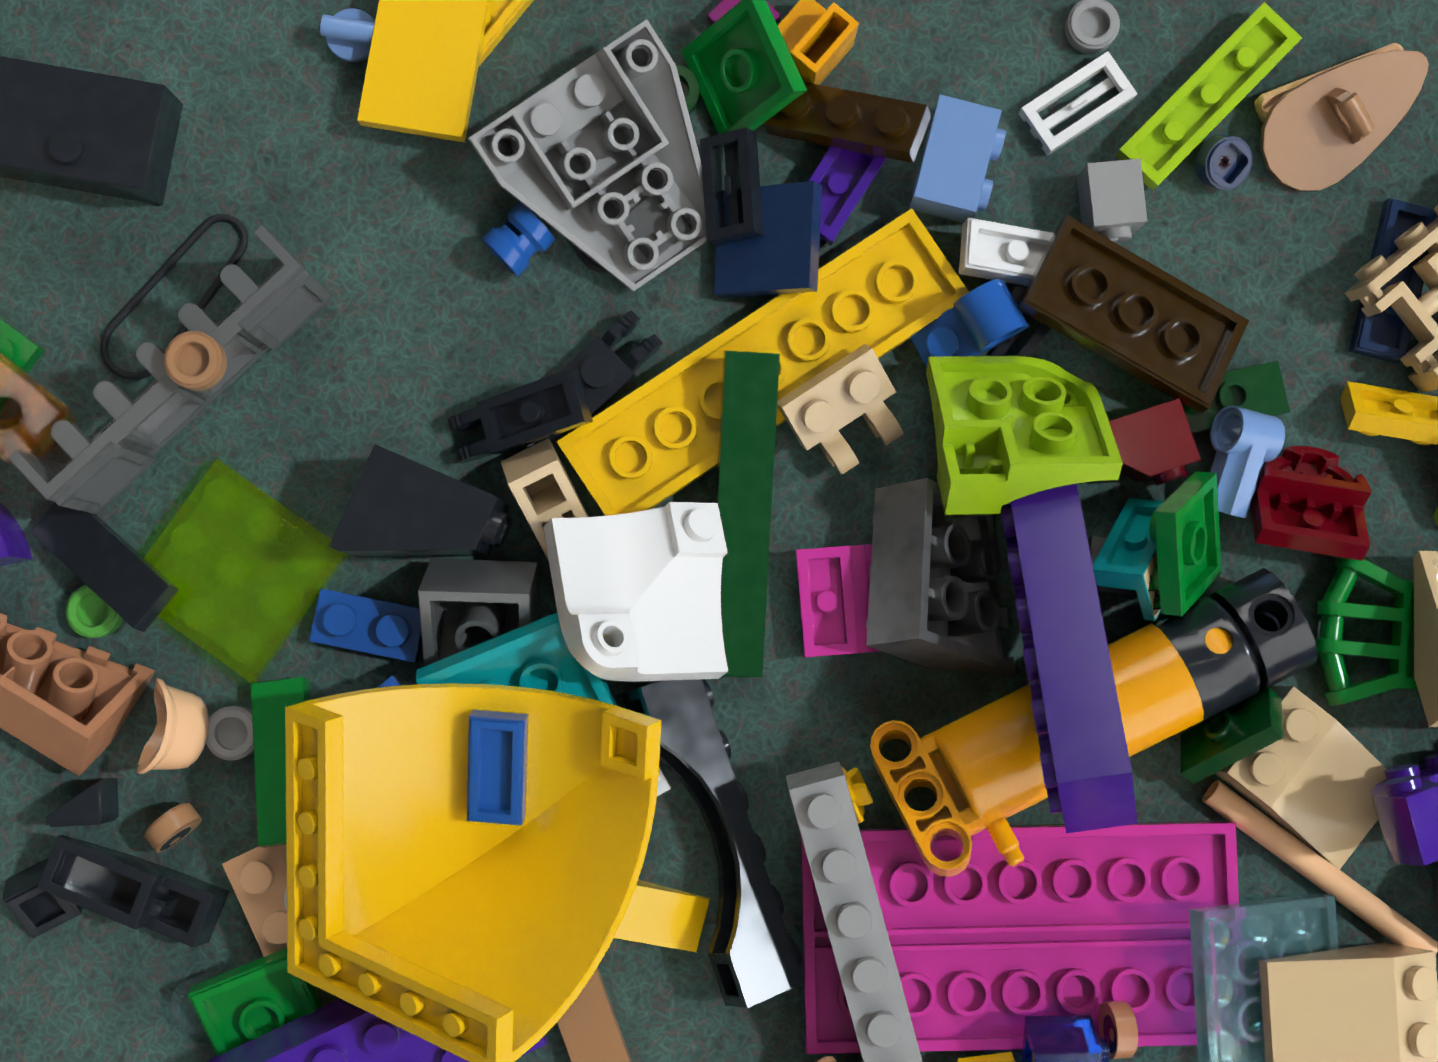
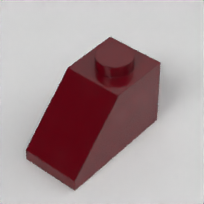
M1180 399L1109 421L1123 462L1120 473L1135 481L1153 476L1156 486L1187 476L1184 466L1201 460Z

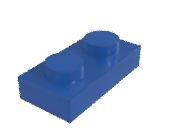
M320 589L309 641L410 662H418L422 645L420 608Z

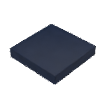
M815 181L760 186L764 236L757 238L745 236L743 241L734 242L727 240L726 245L716 246L714 294L722 298L817 292L822 185ZM722 190L725 227L730 226L728 197L725 194V190Z

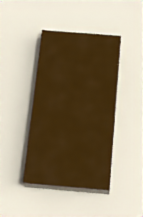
M1066 215L1059 222L1017 306L1022 312L1175 400L1180 399L1182 404L1200 414L1210 408L1249 322L1243 316L1069 215Z

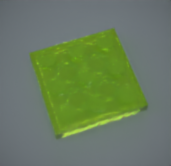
M216 459L144 558L179 589L159 613L158 617L247 681L256 683L318 598L320 589L325 588L349 554L330 548L329 544L332 540L330 537L225 462Z

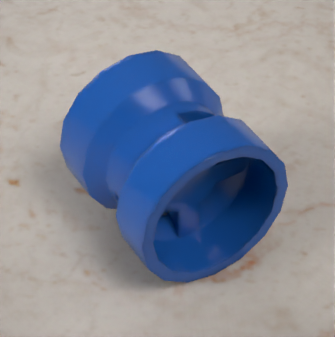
M518 202L507 212V221L500 228L492 227L480 238L491 253L516 277H519L529 267V259L536 252H545L556 241L547 227L521 202Z

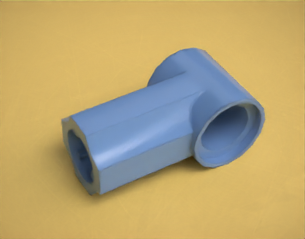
M1228 405L1218 412L1211 426V443L1217 452L1210 473H1217L1219 512L1247 518L1264 463L1274 460L1282 450L1285 441V427L1282 421L1275 416L1235 405Z

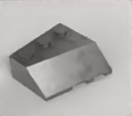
M929 478L875 489L866 646L930 669L1008 676L1017 675L1014 656L1003 657L999 629L1009 627L1007 607L999 608L998 601L993 592L992 580H995L1001 573L993 515H945L938 483Z

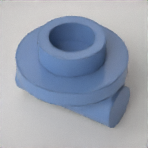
M345 9L334 16L324 14L321 19L320 33L321 36L326 37L327 44L336 57L346 62H360L369 58L375 21L368 13L360 9Z

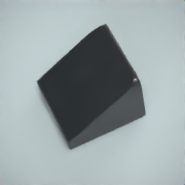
M113 778L99 781L47 815L46 825H50V827L100 825L116 820L119 817L118 779Z
M49 857L9 877L6 880L2 902L33 939L82 914L80 906L37 888Z

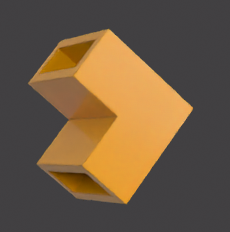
M799 0L779 23L778 28L803 82L820 85L854 46L859 22L834 2L826 10L815 0Z

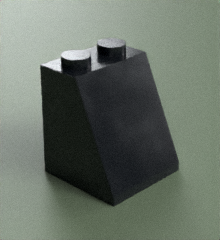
M375 444L329 547L357 557L489 555L493 545L501 548L511 529L513 518L507 516L510 506L498 497Z

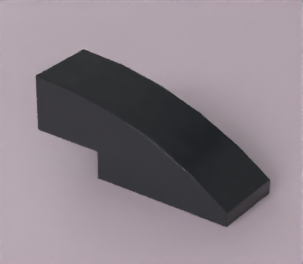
M65 835L57 836L37 886L38 889L130 928L138 929L145 927L193 948L210 942L230 892L151 861Z

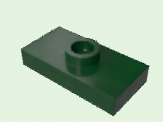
M1278 361L1226 371L1210 408L1201 414L1182 404L1191 433L1195 434L1211 430L1215 416L1222 408L1228 405H1235L1271 416L1289 413L1290 409Z
M1269 687L1226 711L1213 715L1209 720L1181 734L1180 773L1194 784L1283 739L1282 699Z

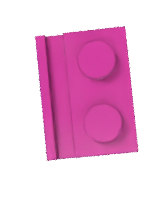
M872 544L795 550L804 657L880 652V650L866 646V620L868 617L870 591L869 568Z

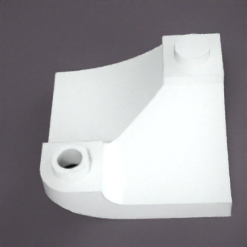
M669 502L664 507L645 511L597 517L551 518L543 528L561 631L569 652L586 670L600 679L629 682L719 679L728 672L721 619L722 560L728 552L718 503Z

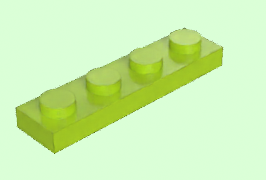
M1264 2L1119 149L1115 156L1119 160L1141 158L1143 182L1153 191L1282 60L1302 37Z

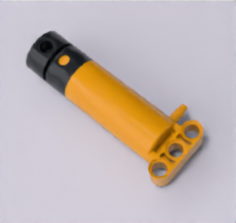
M1262 568L1210 594V597L1197 600L1183 616L1167 615L1108 645L1129 757L1257 694L1259 689H1267L1316 664L1318 656L1316 643L1308 621L1295 598L1274 573ZM1030 684L919 738L916 731L910 725L903 721L895 720L880 725L871 737L870 748L875 768L925 865L938 876L951 877L960 874L966 869L971 859L972 840L970 836L984 829H987L997 850L1004 856L1009 866L1013 867L1024 861V856L1019 848V842L1006 818L1048 798L1031 703ZM901 739L908 743L911 747V752L904 760L892 762L882 756L880 753L881 748L889 740ZM915 787H927L933 791L937 800L929 810L915 811L905 801L908 792ZM943 835L953 836L958 839L963 848L961 855L949 862L937 859L930 849L935 839Z

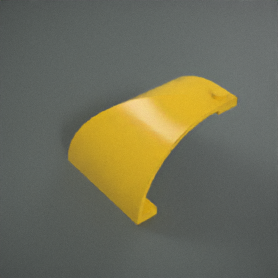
M446 683L381 687L330 695L285 707L287 973L468 1062H515L559 1021L579 996L608 950L626 913L644 863L654 819L659 777L661 720L619 706L572 694L491 684ZM473 709L528 714L526 813L522 826L467 821L469 715Z

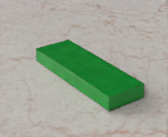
M305 677L251 684L259 847L267 848L286 845L285 707L310 700L309 680Z

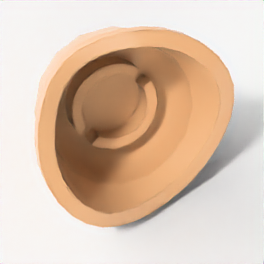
M156 678L154 703L157 712V724L141 753L136 772L139 774H144L149 770L188 768L200 756L208 737L209 716L202 698L168 686L162 679Z

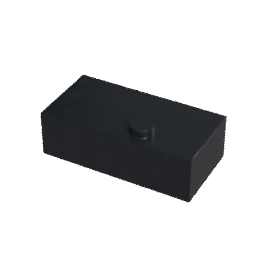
M0 56V177L163 205L183 104L163 84Z

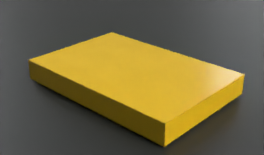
M379 0L357 118L359 124L366 127L465 143L490 0Z

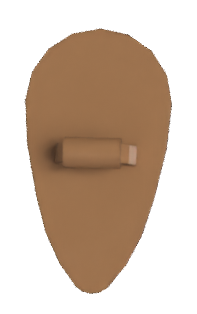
M1396 50L1370 54L1318 74L1286 92L1269 109L1261 128L1260 150L1268 171L1279 183L1298 191L1322 190L1339 182L1380 145L1409 111L1427 75L1429 66L1427 58L1418 51Z

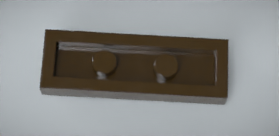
M804 82L807 91L763 123L767 133L771 135L914 163L931 119V113L928 105Z

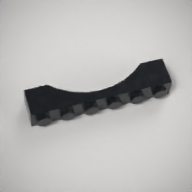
M705 679L657 681L622 693L626 709L661 720L659 760L686 787L698 805L711 834L718 864L719 903L716 927L708 955L725 1006L749 1008L803 984L804 980L799 969L802 963L801 954L794 940L788 936L782 918L784 912L783 901L778 890L770 883L764 865L766 861L765 847L760 837L753 832L747 814L749 808L748 797L743 786L735 779L729 761L731 758L730 743L724 732L718 728L712 710L714 698L709 684Z

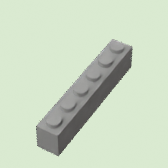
M840 762L787 775L788 789L863 1061L923 1062Z

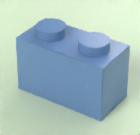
M939 95L932 112L908 206L909 210L912 208L917 212L964 223L968 217L973 218L977 210L985 212L993 187V180L985 179L989 160L998 161L1006 135V130L998 128L1002 110Z

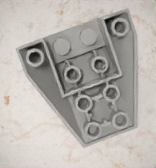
M647 19L468 138L500 187L631 291H635L707 241L701 159L677 66ZM649 196H658L662 202L657 205L661 210L667 208L670 212L667 219L668 231L663 234L661 230H658L653 234L656 237L653 241L648 238H634L631 232L635 228L632 224L626 225L624 222L629 212ZM679 216L691 228L686 234L680 233L676 227V221ZM672 236L679 240L659 256V245ZM637 245H643L647 248L649 252L648 259L640 251Z

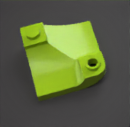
M928 357L926 376L936 435L937 481L945 515L1000 514L1003 505L1040 491L1076 483L1119 479L1123 462L1101 397L1092 383L1070 374L1052 362L1033 357Z

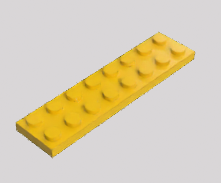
M911 208L818 269L817 292L780 294L593 417V422L578 427L558 440L557 444L605 516L653 509L718 466L724 351L780 354L778 401L864 344L871 347L877 358L880 359L939 318L942 313L954 307L953 304L959 298L969 293V291ZM778 406L776 427L786 421Z

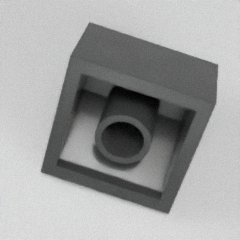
M431 559L418 590L424 667L539 620L538 562Z

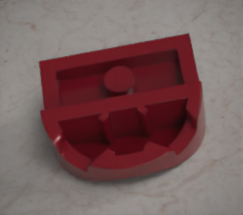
M1291 446L1286 448L1280 457L1265 464L1251 502L1255 543L1362 561L1370 548L1363 508L1372 493L1363 474H1358L1353 478L1348 472L1338 466L1339 456L1330 451L1311 446Z

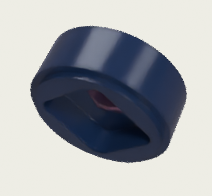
M1218 134L1205 141L1196 157V171L1200 180L1208 186L1222 190L1233 189L1240 185L1248 176L1252 166V152L1249 145L1239 137L1226 134Z

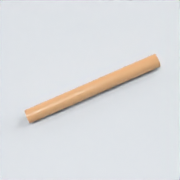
M1219 780L1213 782L1203 795L1202 802L1228 821L1236 823L1237 828L1394 944L1435 951L1436 955L1438 952V942L1222 782Z

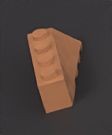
M0 613V728L72 773L80 776L111 744L152 679L155 670L137 663L134 669L110 661V653L91 646L85 652L56 641V633L36 627L35 630H25L7 623L6 615Z

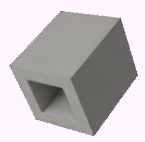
M1141 158L1086 164L1077 176L1082 224L1117 244L1132 240V234H1136L1148 222Z

